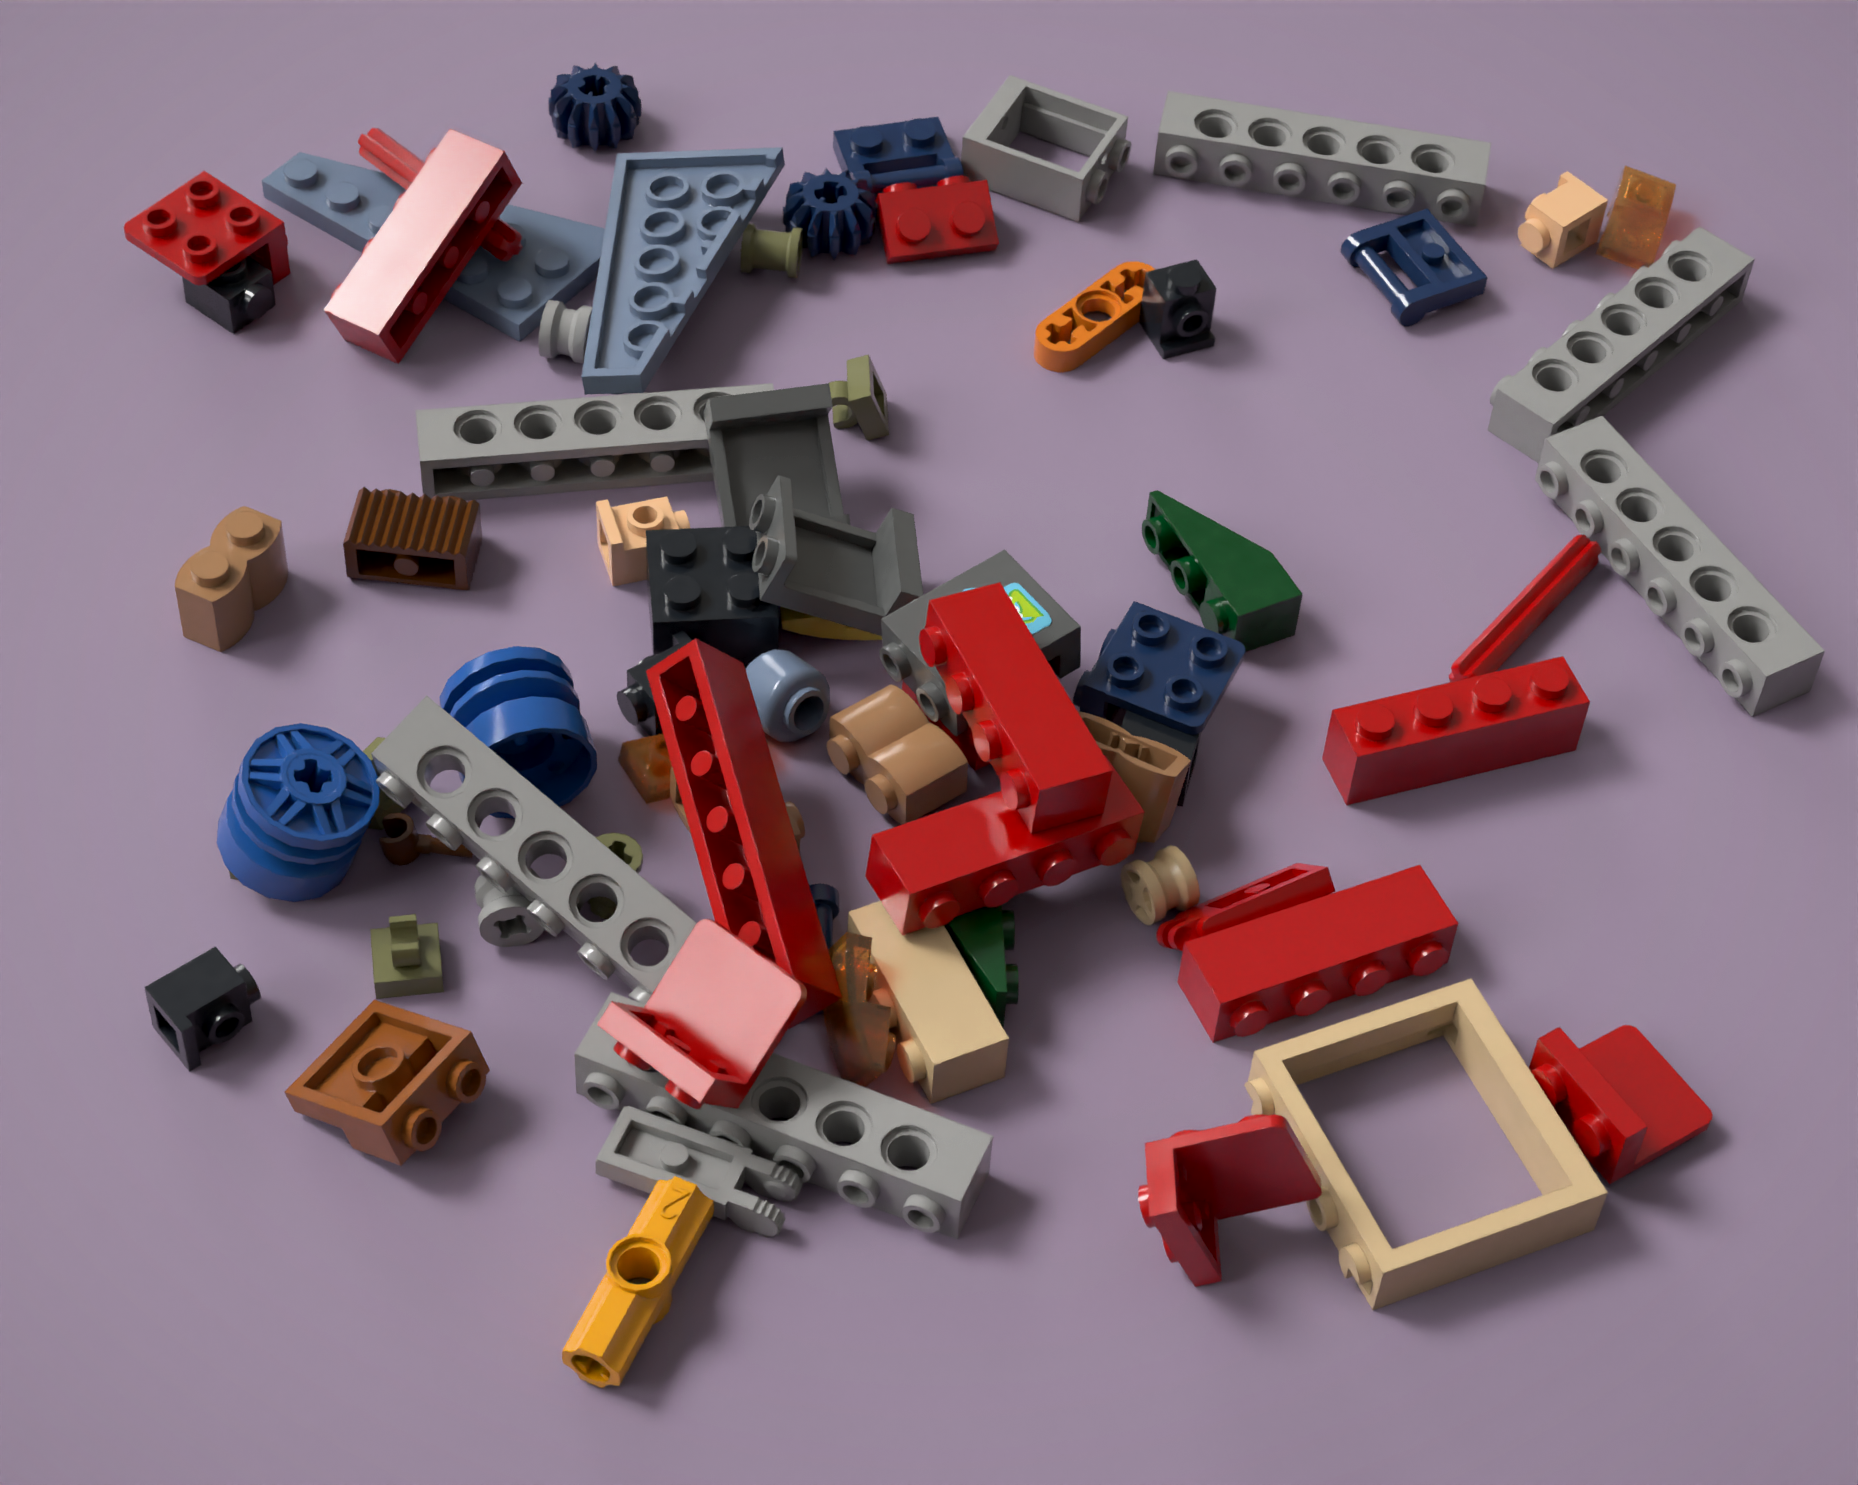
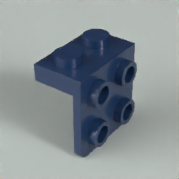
M1134 601L1116 630L1111 629L1102 644L1099 658L1092 670H1086L1081 676L1074 693L1073 704L1080 707V712L1092 714L1110 722L1113 721L1119 709L1122 708L1183 733L1197 735L1204 730L1244 660L1245 647L1235 639Z

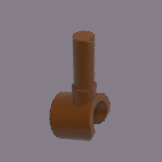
M404 813L389 814L382 820L386 834L390 838L381 837L379 838V843L385 857L392 864L399 866L407 865L415 861L420 853L473 858V853L462 844L454 851L437 837L418 834L413 820Z

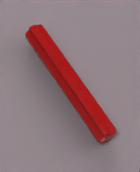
M371 128L367 134H361L358 139V144L360 145L359 154L406 190L425 164L424 161L379 128ZM498 218L480 246L500 261H509L513 255H518L521 252L522 245L520 242L522 236L517 230Z
M1586 535L1573 537L1452 663V672L1449 674L1450 682L1495 672L1598 564V555L1602 551L1600 544L1597 541H1590Z

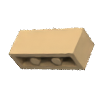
M881 901L849 911L847 940L841 942L843 962L851 978L854 980L861 978L869 992L870 1010L877 1026L882 1031L887 1029L891 1031L897 1042V1056L901 1069L908 1081L911 1083L918 1081L930 1104L1004 1078L1009 1037L945 926L933 929L925 927L902 936Z

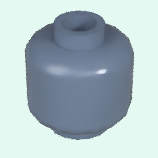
M774 649L765 652L749 663L745 670L765 733L780 742H794L805 738L821 727L829 711L830 687L826 677L820 671L787 650Z

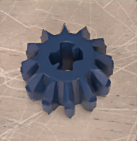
M596 62L592 68L583 69L574 65L571 74L557 75L556 85L551 89V97L548 99L549 115L552 116V124L556 129L557 138L570 139L573 148L590 145L594 152L598 146L607 145L617 149L619 140L633 139L634 130L639 125V117L642 116V101L639 98V91L634 84L633 76L620 75L618 66H612L606 70L600 69Z
M825 168L823 174L818 176L810 172H804L801 182L790 183L789 191L786 194V204L783 207V225H785V232L789 233L794 227L803 228V248L808 247L811 258L820 253H829L833 260H835L839 252L856 255L860 245L870 244L871 237L874 234L875 221L877 220L878 205L875 202V194L868 190L867 180H852L849 170L837 175L831 174Z

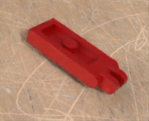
M1302 863L1290 865L1178 913L1174 919L1164 922L1158 927L1156 932L1157 941L1164 948L1183 951L1184 942L1336 892L1329 869L1325 866Z

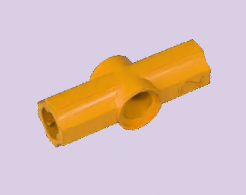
M676 1176L671 1180H658L628 1235L618 1240L609 1250L606 1259V1274L562 1350L563 1364L576 1372L581 1380L600 1388H604L607 1385L620 1386L651 1327L661 1321L669 1312L672 1303V1289L714 1214V1201L705 1196L697 1184ZM639 1277L652 1280L646 1284L639 1285L627 1282Z

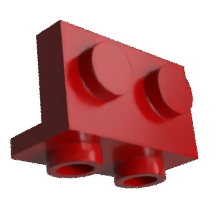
M953 176L939 181L937 186L916 188V184L910 182L898 183L886 187L883 193H879L875 200L878 205L876 221L879 220L887 264L993 251L999 245L987 180L970 182L968 176Z

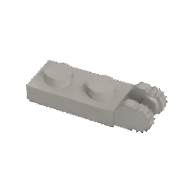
M628 1105L622 1109L595 1160L597 1175L650 1194L658 1180H671L674 1176L697 1184L700 1191L714 1201V1217L726 1220L728 1216L739 1228L752 1233L757 1232L760 1236L765 1235L766 1237H774L775 1234L779 1235L786 1220L784 1217L785 1213H782L780 1211L781 1208H777L774 1203L771 1204L767 1200L763 1201L757 1196L740 1191L744 1182L757 1194L768 1198L773 1197L777 1201L781 1200L783 1202H791L792 1199L796 1200L803 1185L800 1182L801 1178L792 1169L785 1168L784 1165L779 1166L776 1162L753 1155V1149L739 1146L736 1143Z

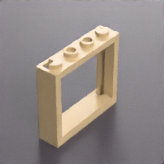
M1472 978L1254 1051L1249 1078L1244 1084L1246 1091L1253 1101L1251 1114L1281 1115L1289 1122L1321 1178V1196L1314 1200L1306 1201L1310 1217L1320 1231L1327 1230L1339 1251V1263L1345 1279L1354 1277L1372 1310L1595 1229L1608 1192ZM1444 1036L1542 1193V1196L1392 1249L1296 1085Z

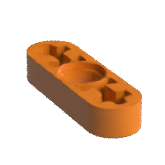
M1130 261L1121 263L1042 320L1035 332L1034 358L1036 362L1043 368L1053 372L1072 371L1137 324L1140 319L1145 272L1156 269L1142 262ZM1090 311H1099L1108 314L1111 319L1103 322L1087 319L1084 314Z

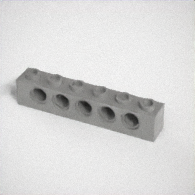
M1168 91L1158 131L1153 174L1401 215H1409L1428 209L1438 221L1476 227L1486 185L1491 143Z
M1701 226L1681 242L1679 240L1673 241L1666 248L1660 259L1650 267L1642 266L1639 268L1625 287L1616 294L1608 293L1599 302L1594 312L1582 321L1578 319L1573 321L1559 340L1549 348H1539L1532 355L1527 365L1514 376L1506 375L1498 382L1490 397V404L1493 405L1487 430L1539 463L1545 438L1605 415L1743 300L1755 259Z
M773 383L415 410L423 494L430 498L438 495L440 498L455 496L464 500L714 481L703 413L709 398L774 390Z
M1603 416L1545 438L1535 476V481L1539 484L1542 492L1557 503L1574 522L1575 527L1582 535H1586L1590 541H1597L1600 544L1601 553L1609 560L1615 572L1623 576L1644 598L1650 610L1666 622L1683 641L1686 649L1692 655L1697 656L1720 681L1721 686L1729 696L1735 698L1754 717L1810 692L1825 650Z
M426 695L371 753L377 771L380 774L375 780L377 785L387 796L403 808H406L412 801L430 817L425 825L442 843L454 851L461 844L480 859L475 867L489 883L502 893H506L513 887L531 902L526 911L543 929L555 937L562 930L582 946L577 951V955L591 970L605 980L614 973L633 989L628 998L646 1005L697 923ZM456 770L465 775L462 785L452 792L440 793L430 788L433 778L442 771ZM495 812H505L515 818V823L508 832L499 836H491L480 830L482 821L488 815ZM545 854H554L566 861L563 871L550 879H541L534 876L530 872V867L538 857ZM594 897L609 898L617 905L615 913L609 919L602 922L586 920L581 916L580 910L586 901ZM653 939L662 942L668 948L666 957L656 965L644 966L638 964L630 955L633 948L641 941Z
M613 992L608 996L574 1053L576 1093L585 1096L594 1105L608 1110L616 1108L622 1110L624 1106L627 1107L628 1105L736 1143L739 1146L753 1149V1155L776 1162L779 1166L784 1165L785 1168L792 1169L801 1178V1183L809 1182L838 1193L844 1200L862 1208L874 1207L903 1218L909 1225L923 1232H939L958 1239L989 1175L993 1135L772 1053L738 1109L704 1104L700 1110L689 1107L665 1090L664 1086L668 1082V1078L660 1072H645L646 1070L627 1062L613 1050L617 1040L597 1025L610 1002L614 1001L639 1007L645 1006V1004ZM776 1117H781V1118H786V1119H789V1120H786V1121H773V1120H770V1119H771V1118H776ZM843 1141L852 1143L853 1145L839 1146L833 1143ZM912 1166L917 1168V1170L905 1171L897 1167Z

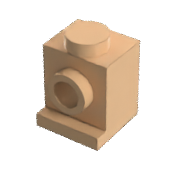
M1570 172L1560 175L1556 189L1548 194H1540L1527 208L1525 213L1526 222L1522 223L1518 228L1521 246L1554 269L1598 242L1608 199Z
M667 496L610 507L608 499L596 501L597 543L612 586L647 580L646 530L690 528L685 510L673 512Z

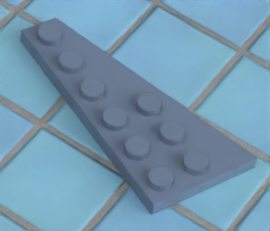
M783 147L617 153L581 376L585 395L644 393L785 166Z
M302 152L297 153L262 180L264 198L361 253L366 243L375 237L393 211L398 197L407 191L385 173ZM508 204L499 218L521 234V252L518 255H513L509 261H500L482 246H479L444 297V300L520 342L540 326L544 308L549 300L560 301L565 305L597 278L605 228Z

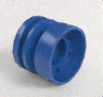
M513 646L493 650L466 662L447 680L439 697L440 707L557 806L561 807L571 802L588 787L597 770V752L587 722L580 713V700L574 690L570 670L559 656L535 647ZM458 771L461 783H463L465 775ZM505 812L490 814L496 818L515 819L512 815Z
M303 723L275 727L255 739L242 760L239 773L233 783V790L228 796L218 820L217 846L228 870L244 886L267 898L290 902L320 898L340 885L355 858L362 838L379 805L380 787L375 782L378 776L369 757L352 740L326 727Z

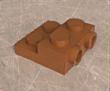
M373 1000L284 1093L295 1112L342 1128L353 1149L402 1166L416 1150L427 1151L436 1144L441 1134L442 1122L461 1102L471 1103L481 1095L485 1087L486 1075L490 1072V1069L471 1031Z

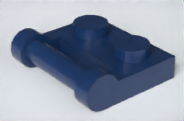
M939 117L916 118L909 121L833 131V150L841 171L849 170L852 180H867L868 190L875 194V196L883 193L886 187L898 183L910 182L915 183L916 188L937 186V183L945 178L964 176L959 157L954 156Z
M1428 209L1357 231L1347 237L1341 246V254L1352 267H1360L1391 303V313L1402 326H1412L1418 323L1428 312L1484 294L1487 276ZM1387 251L1417 287L1408 290L1378 253Z

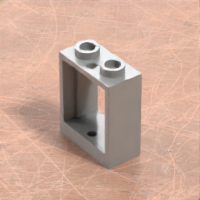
M1009 75L963 136L961 154L963 175L968 176L970 182L987 180L989 190L1079 222L1092 203H1100L1113 172L1120 173L1128 161L1131 152V141L1126 140L1128 116ZM1019 132H1023L1090 157L1082 169L1076 172L1009 148Z

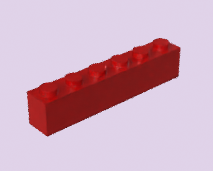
M695 638L648 669L646 673L714 919L804 984L807 990V998L788 1028L791 1029L842 998L744 663Z

